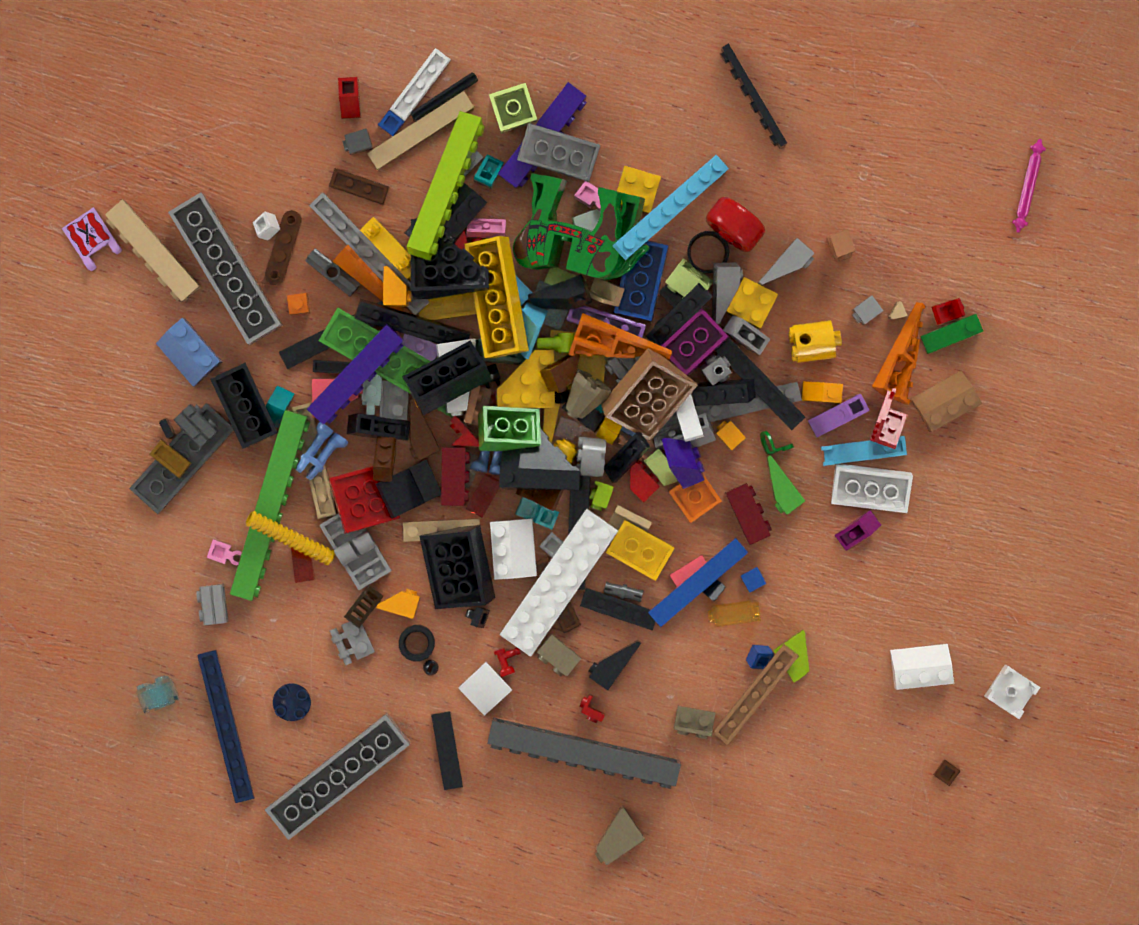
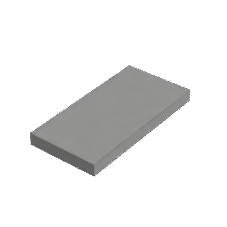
M528 123L517 160L589 182L600 145Z

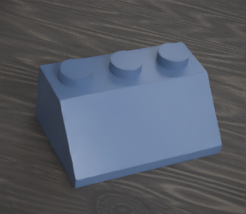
M181 318L156 343L193 387L222 363L221 359L185 318Z

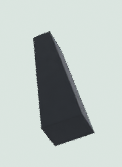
M313 360V372L340 374L350 362Z

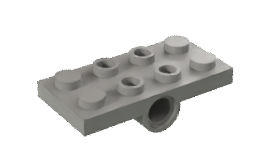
M339 513L319 525L333 547L337 558L347 570L358 590L363 589L392 571L367 528L345 534Z

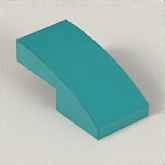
M522 497L515 515L525 519L533 518L534 523L552 530L560 512L556 510L551 511Z

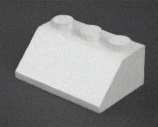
M533 518L490 522L494 580L537 576Z
M948 644L890 650L893 682L896 690L954 684Z

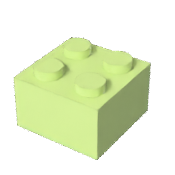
M526 83L489 94L501 134L527 126L528 123L538 122Z

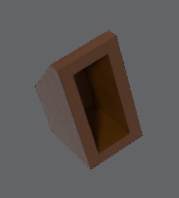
M567 354L540 371L549 392L557 391V393H561L568 389V385L573 383L580 358L579 354L574 356Z

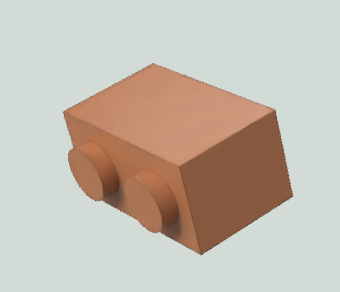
M848 229L829 235L826 238L833 259L838 258L839 261H843L852 257L855 248Z

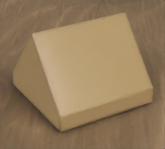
M901 301L895 303L888 316L890 320L907 317Z

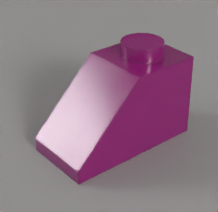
M869 510L838 532L835 537L843 548L848 550L872 535L881 524L871 510Z

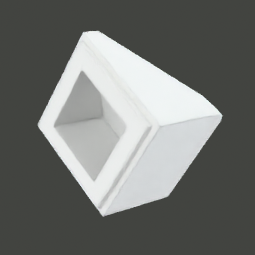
M266 211L253 222L258 238L269 240L280 230L276 216Z

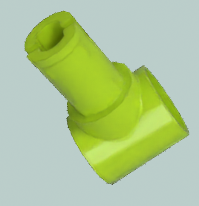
M558 333L554 337L537 338V349H555L558 353H569L575 333Z

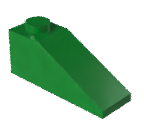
M973 314L920 337L927 354L979 334L983 332L977 314Z

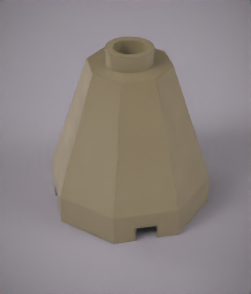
M579 369L575 374L566 404L567 414L574 419L584 418L603 403L611 393V389L597 378L596 380L591 378V374Z

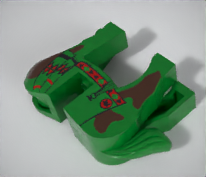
M531 173L530 179L534 190L532 218L513 243L514 257L521 266L534 270L558 267L564 241L572 244L566 269L603 280H611L628 273L639 259L649 251V246L643 244L625 260L613 247L621 237L640 222L645 198L599 187L598 196L601 213L599 221L592 231L569 223L557 222L556 211L567 184L566 180Z

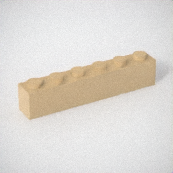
M122 199L105 214L108 217L106 222L113 229L117 228L121 232L119 236L126 244L130 242L134 247L132 251L138 258L142 256L146 260L145 266L151 272L155 271L159 275L157 279L164 287L168 285L172 290L170 294L176 301L181 300L185 302L201 288L126 201Z

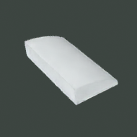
M836 464L831 504L907 513L913 475L911 472Z

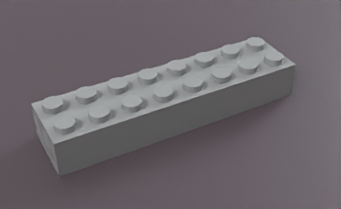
M200 192L169 211V215L247 344L251 345L283 326L205 195Z
M386 713L270 804L265 811L289 840L408 747L411 742L390 715Z

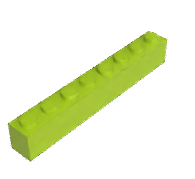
M462 111L459 112L406 246L408 254L431 260L432 255L437 253L438 239L444 235V224L451 217V206L458 199V188L463 186L465 170H469L471 155L476 152L478 147V137L482 136L485 126L482 123L481 117Z

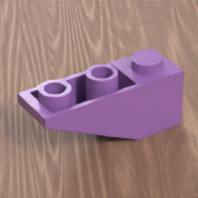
M857 394L813 417L808 422L816 437H819L870 410L862 395Z

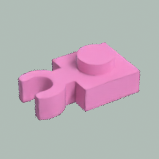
M585 181L574 195L575 199L589 208L595 204L601 212L598 188Z
M213 539L207 558L226 564L227 559H229L232 564L239 565V562L234 560V556L236 554L242 555V552L239 550L232 552L230 551L232 545Z

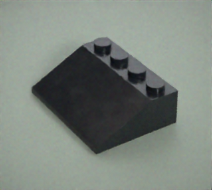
M480 525L463 526L419 536L435 609L482 606L495 599Z

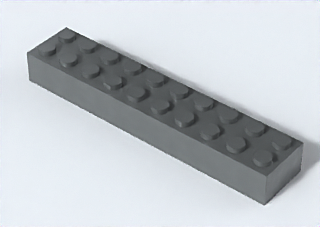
M494 717L487 744L491 745L490 748L502 750V747L510 749L509 752L514 754L526 752L532 758L539 759L540 756L547 757V761L558 763L561 760L565 761L568 766L577 767V764L583 765L584 769L589 771L600 769L604 771V774L615 776V773L622 774V778L633 780L634 777L640 778L643 783L652 784L657 782L661 787L671 789V786L676 787L681 762L678 759Z

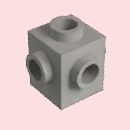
M714 354L705 359L706 363L699 367L712 385H715L717 382H724L731 373L729 369L731 364L725 356L722 358L718 354L716 356Z

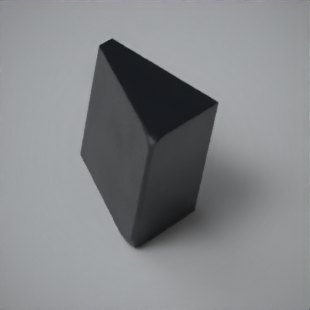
M716 580L703 593L715 602L726 586Z

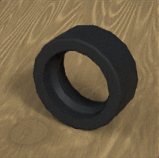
M422 625L407 627L399 638L401 654L413 662L427 659L435 647L433 633ZM413 632L423 633L427 637L428 647L421 654H413L407 650L406 639Z

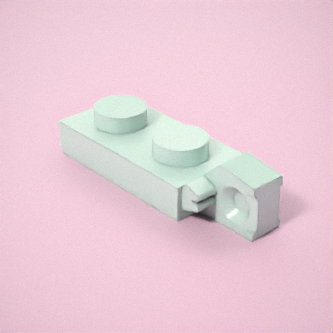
M376 375L370 382L366 380L363 383L362 405H367L366 415H375V406H380L382 377Z

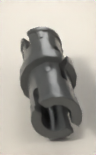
M607 581L604 589V594L619 596L623 600L627 598L641 602L644 590L627 587L626 584L622 586Z

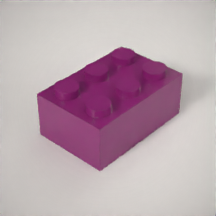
M701 308L662 346L672 350L670 360L684 374L689 376L729 336Z

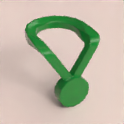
M767 431L760 433L762 446L768 455L794 448L792 443L775 449L770 434ZM765 435L767 436L773 451L769 450L768 445L766 443Z

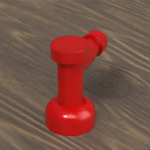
M516 647L515 649L505 651V648L494 651L502 668L499 672L500 676L504 677L515 673L514 668L508 665L507 659L521 654L520 649Z

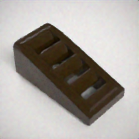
M368 585L344 618L357 628H360L381 601L383 595ZM368 593L370 596L376 599V601L374 602L366 594ZM361 600H365L371 607L366 606ZM357 605L365 610L366 614L357 609ZM352 612H355V613H356L357 615H359L362 619H361V620H358V619H357L356 617H354L351 613H352Z

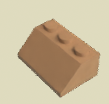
M962 371L955 373L911 398L929 432L935 431L982 404L974 387Z

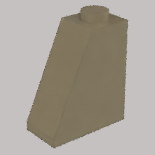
M624 806L619 808L596 846V857L601 863L605 862L606 865L645 840V837Z

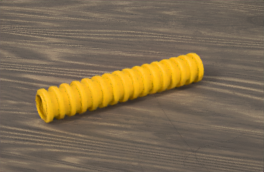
M252 511L246 520L247 527L251 526L253 530L257 529V532L262 531V534H267L268 537H272L274 540L277 539L278 542H283L284 545L288 544V547H293L294 550H298L300 553L303 552L304 555H309L310 558L314 557V560H319L320 563L324 562L325 565H329L334 559L335 552L333 549L330 550L329 547H324L322 544L319 545L318 542L314 543V540H309L308 537H304L302 534L299 535L298 532H293L292 529L288 530V527H283L282 524H278L276 521L273 522L272 519H267L266 516L262 517V514H257L256 511Z

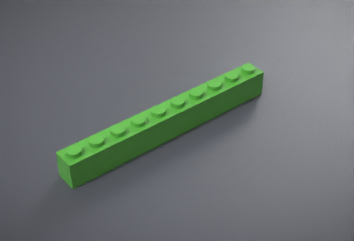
M289 410L284 411L255 508L257 514L260 513L262 517L266 516L267 519L270 518L273 522H278V524L281 523L283 513H280L282 505L285 506L288 500L287 488H291L294 476H291L293 468L296 469L300 458H297L299 450L302 451L305 443L302 437L304 432H308L310 426L309 416ZM251 526L230 595L250 601L259 596L261 586H258L260 579H264L267 568H264L266 560L269 561L272 550L269 549L270 544L275 542L272 537L262 534V531L257 532V529L253 530Z

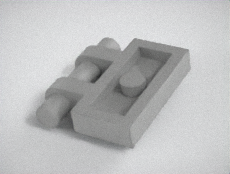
M349 621L341 625L344 630L341 634L338 633L337 628L330 630L331 640L333 644H336L339 651L338 655L340 659H343L345 666L352 663L349 655L353 653L357 660L375 652L363 624L360 628H357ZM345 638L348 639L352 647L346 650L342 641Z

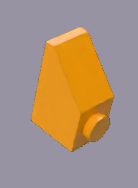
M384 266L383 305L409 306V302H412V293L409 290V286L390 267Z
M803 381L801 401L842 403L843 384Z
M407 588L406 591L402 590L378 603L376 608L414 619L421 596L417 595L418 591Z

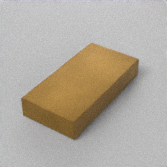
M162 439L149 454L178 478H181L192 464Z

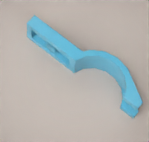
M900 436L896 449L870 440L821 447V451H824L825 459L823 466L907 455L905 436Z

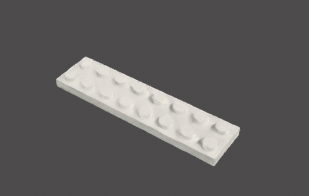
M586 509L506 624L500 636L531 657L611 543L618 530Z

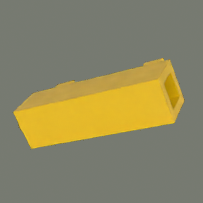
M372 217L360 231L407 280L411 281V255L375 217Z

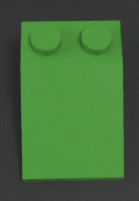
M483 406L478 414L480 451H505L541 445L539 409Z

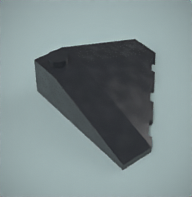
M411 219V234L417 219ZM444 232L443 237L438 239V250L435 255H432L431 260L411 255V293L413 300L435 299L489 290V270L485 266L480 267L473 261L475 258L464 248L461 250L454 244L455 240Z
M541 428L540 446L502 451L500 488L505 490H580L581 471L567 461V456L558 446H553L548 440V435Z

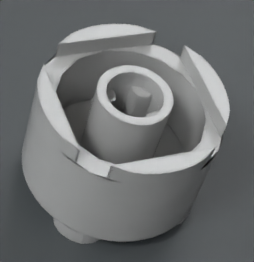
M579 437L578 448L581 449L577 451L576 462L580 464H576V467L581 471L582 476L603 477L606 439Z

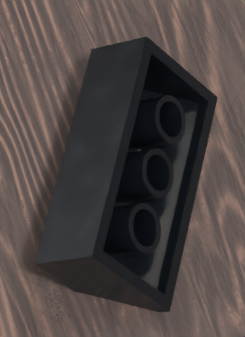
M463 183L462 187L459 186L457 191L458 199L451 206V217L444 224L445 232L454 240L487 203L465 183ZM411 225L404 232L409 238L411 236Z
M471 340L402 376L423 415L492 379L485 362Z
M246 363L210 379L242 449H246L278 433Z

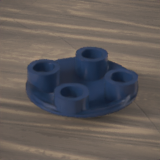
M285 684L274 694L273 708L275 714L286 721L301 720L310 710V695L304 687L298 684Z

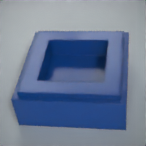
M389 110L378 126L393 137L405 121Z
M758 567L741 575L749 593L766 584Z

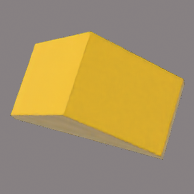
M605 417L595 436L600 439H606V442L612 445L622 426Z

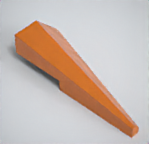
M347 245L333 262L383 301V282L357 253ZM389 306L390 308L411 314L405 306Z
M918 302L914 305L872 385V388L883 396H886L887 391H892L893 388L896 389L893 400L905 405L910 404L908 393L909 388L913 387L911 374L912 370L916 369L920 339H917L919 328H922L923 322L920 321L921 312L926 307L923 303Z
M582 313L568 355L586 354V356L591 357L592 355H605V357L635 358L636 356L641 357L649 348L669 360L672 350Z

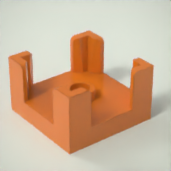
M705 476L704 481L683 489L678 484L668 491L690 523L722 502Z

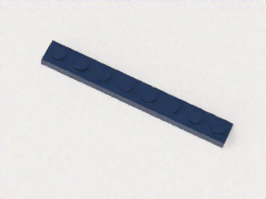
M217 650L198 654L197 657L235 803L254 799L255 796Z

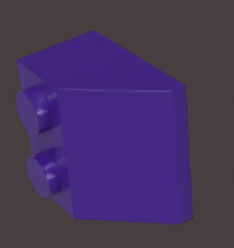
M663 438L662 443L669 468L682 488L685 489L704 481L703 472H705L702 462L699 461L701 454L698 448L693 447L690 441L685 442V440Z

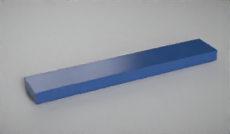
M735 538L648 613L662 627L748 552Z

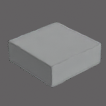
M551 532L539 547L553 558L563 544V541Z

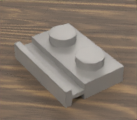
M382 380L379 417L407 420L409 393L389 381Z

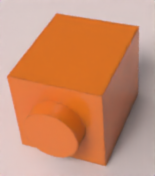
M307 293L287 295L289 315L310 313Z

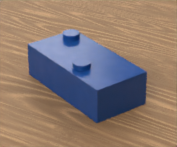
M647 241L645 244L649 246V251L639 259L628 273L621 277L620 287L625 290L619 307L615 306L614 313L652 321L669 246Z

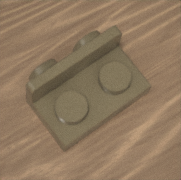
M678 705L674 730H677V733L681 735H688L690 732L695 733L698 738L707 739L708 736L712 737L716 713Z

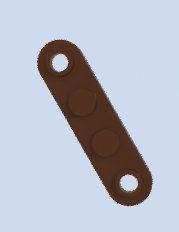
M293 210L285 212L279 226L280 230L277 233L265 272L266 280L272 285L282 283L285 278L302 223L300 214ZM293 216L295 218L294 223H289L288 218ZM274 271L278 273V277L275 279L271 277Z

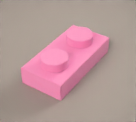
M474 218L467 226V237L492 238L505 236L506 220Z

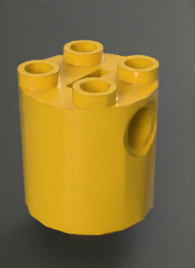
M831 320L792 325L789 328V342L794 345L791 350L793 362L801 363L836 358V346L842 345L840 330L833 331Z

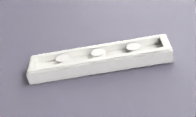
M435 48L389 110L406 121L451 59Z

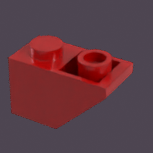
M358 77L338 78L341 119L361 118Z
M638 460L630 468V489L644 503L660 487L657 484L660 480L653 473L648 475L644 471L646 466Z

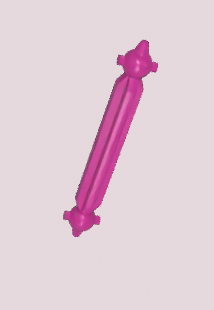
M1038 139L1037 143L1030 146L1034 153L1030 156L1017 210L1018 218L1012 222L1015 224L1016 232L1018 233L1022 228L1028 226L1025 218L1029 213L1041 163L1040 154L1046 151V148L1042 145V139Z

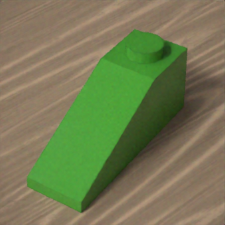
M769 455L766 458L774 500L777 502L775 507L781 514L784 512L788 515L804 503L805 500L773 457Z

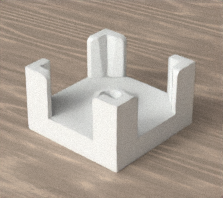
M1004 665L984 697L1020 719L1024 713L1022 709L1032 694L1036 695L1040 687L1011 667Z

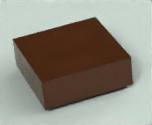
M944 759L933 775L950 786L960 773V770Z

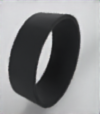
M703 231L691 239L687 249V256L689 262L696 270L703 273H713V269L703 270L693 263L690 253L693 243L703 236H713L720 240L725 249L722 263H727L729 246L727 241L718 233Z

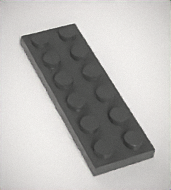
M207 403L201 408L205 412L203 416L207 420L212 419L218 426L216 428L218 433L202 448H199L183 430L169 444L192 463L181 478H178L157 460H154L129 488L157 514L167 506L234 431L232 425Z

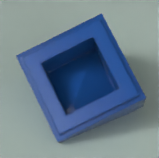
M752 645L746 661L752 669H764L773 658L774 653L769 646Z

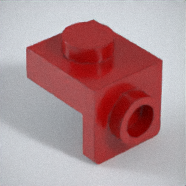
M960 298L931 307L937 325L965 316L964 305Z
M591 694L588 697L584 696L579 705L582 708L581 713L587 715L586 719L594 723L602 722L605 713L589 706L593 697Z

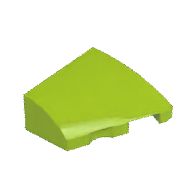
M801 630L783 643L799 655L787 671L794 683L809 672L804 630ZM781 644L773 650L775 654L778 652V650L782 647L783 644Z

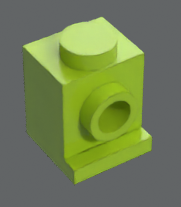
M595 481L594 484L598 486L597 489H592L589 498L593 500L591 508L602 511V508L607 509L614 487Z

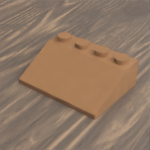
M647 348L601 405L606 418L634 433L641 432L644 438L651 441L698 385L666 358Z

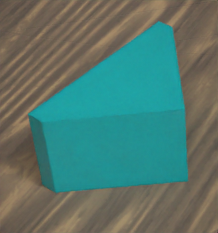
M487 154L474 176V181L492 189L504 162Z
M280 386L275 388L266 404L270 417L277 428L281 424L284 411L288 409L295 395Z

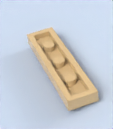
M480 519L403 522L404 542L420 541L419 536L463 526L480 525Z

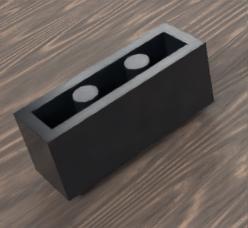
M754 379L727 380L722 383L717 382L715 385H712L710 382H699L692 392L694 406L749 403L756 398Z

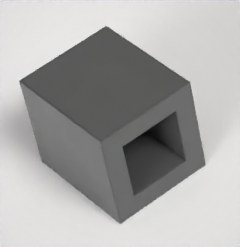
M367 129L344 135L346 140L342 141L345 152L349 151L350 155L373 149Z

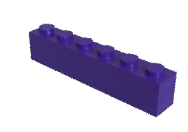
M568 82L536 125L563 133L562 129L565 125L569 127L574 121L575 117L573 115L577 110L581 111L587 104L585 101L586 95ZM522 143L498 173L502 179L516 189L519 186L522 188L529 179L526 176L530 171L534 173L538 166L517 160Z
M386 324L314 400L307 410L323 425L326 422L330 424L338 416L335 412L339 408L343 410L351 402L349 398L352 394L357 396L364 388L362 384L366 380L370 382L377 375L375 370L379 366L383 368L390 361L388 356L392 352L396 354L404 346L402 344L404 339Z

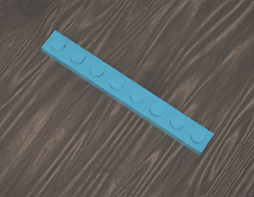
M715 155L613 245L615 250L627 260L729 168Z

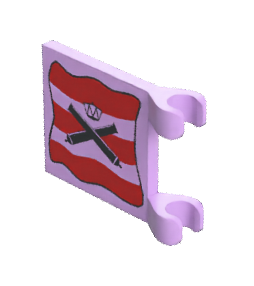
M94 207L62 228L90 271L97 268L90 256L107 244H109L115 254L122 252L121 247Z

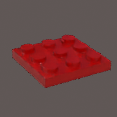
M373 466L329 478L345 534L401 518L400 515L391 518L375 485L381 481L373 480Z

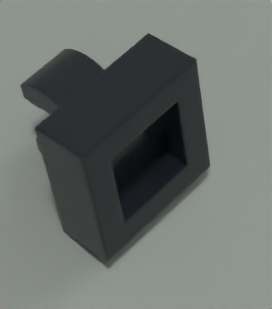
M496 364L487 366L492 379L484 384L489 389L490 382L496 381L498 386L500 385L499 379L501 378Z
M476 607L475 611L467 609L465 617L472 619L470 625L484 628L490 610Z

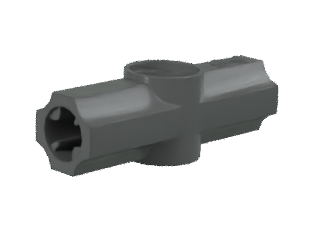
M316 248L307 256L305 262L349 297L360 286L359 282ZM332 267L338 270V274L334 278L328 276V270Z

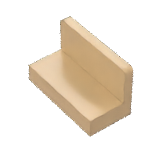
M594 278L589 292L591 298L601 303L619 307L625 289L609 281Z
M617 505L608 523L618 530L624 519L645 531H648L652 524L651 521Z

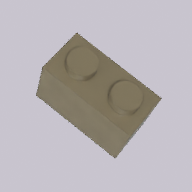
M553 634L547 638L537 651L539 654L538 658L545 664L548 662L554 666L552 670L559 676L564 674L567 677L581 660L579 655Z

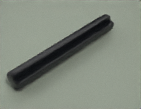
M471 72L411 112V116L415 121H418L478 81L477 76Z

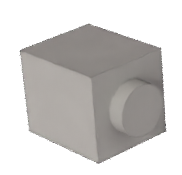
M870 296L852 309L854 312L852 316L858 324L862 323L865 325L883 312V309L875 298Z

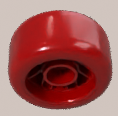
M729 197L719 198L706 215L707 224L729 244L743 252H750L765 234V226L748 209Z

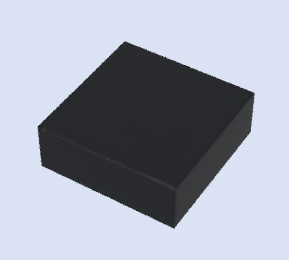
M168 418L159 421L166 438L171 439L176 436Z

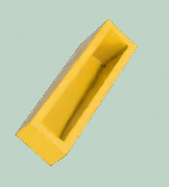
M555 403V408H544L543 431L548 435V440L551 443L560 404Z

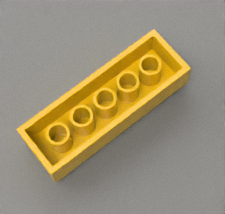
M496 236L466 243L465 250L475 258L473 261L480 267L485 266L489 270V290L473 292L484 358H499L529 351L509 237Z

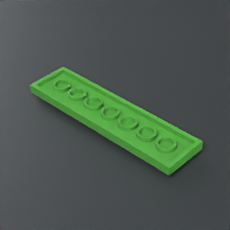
M337 307L318 341L353 360L380 331L361 320L355 319L354 316ZM403 346L396 354L392 352L388 356L390 361L383 368L379 366L375 372L380 377L410 393L402 376L431 361ZM445 404L437 408V410L451 418L453 417L451 413H446Z

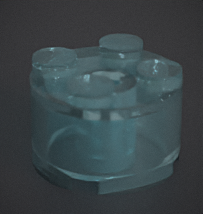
M164 675L154 679L155 683L153 684L144 683L137 686L138 691H136L144 714L150 713L149 710L151 709L156 711L175 703L174 700H180L172 678Z

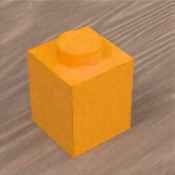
M724 420L716 427L718 431L715 434L731 451L746 438L731 420L729 422Z

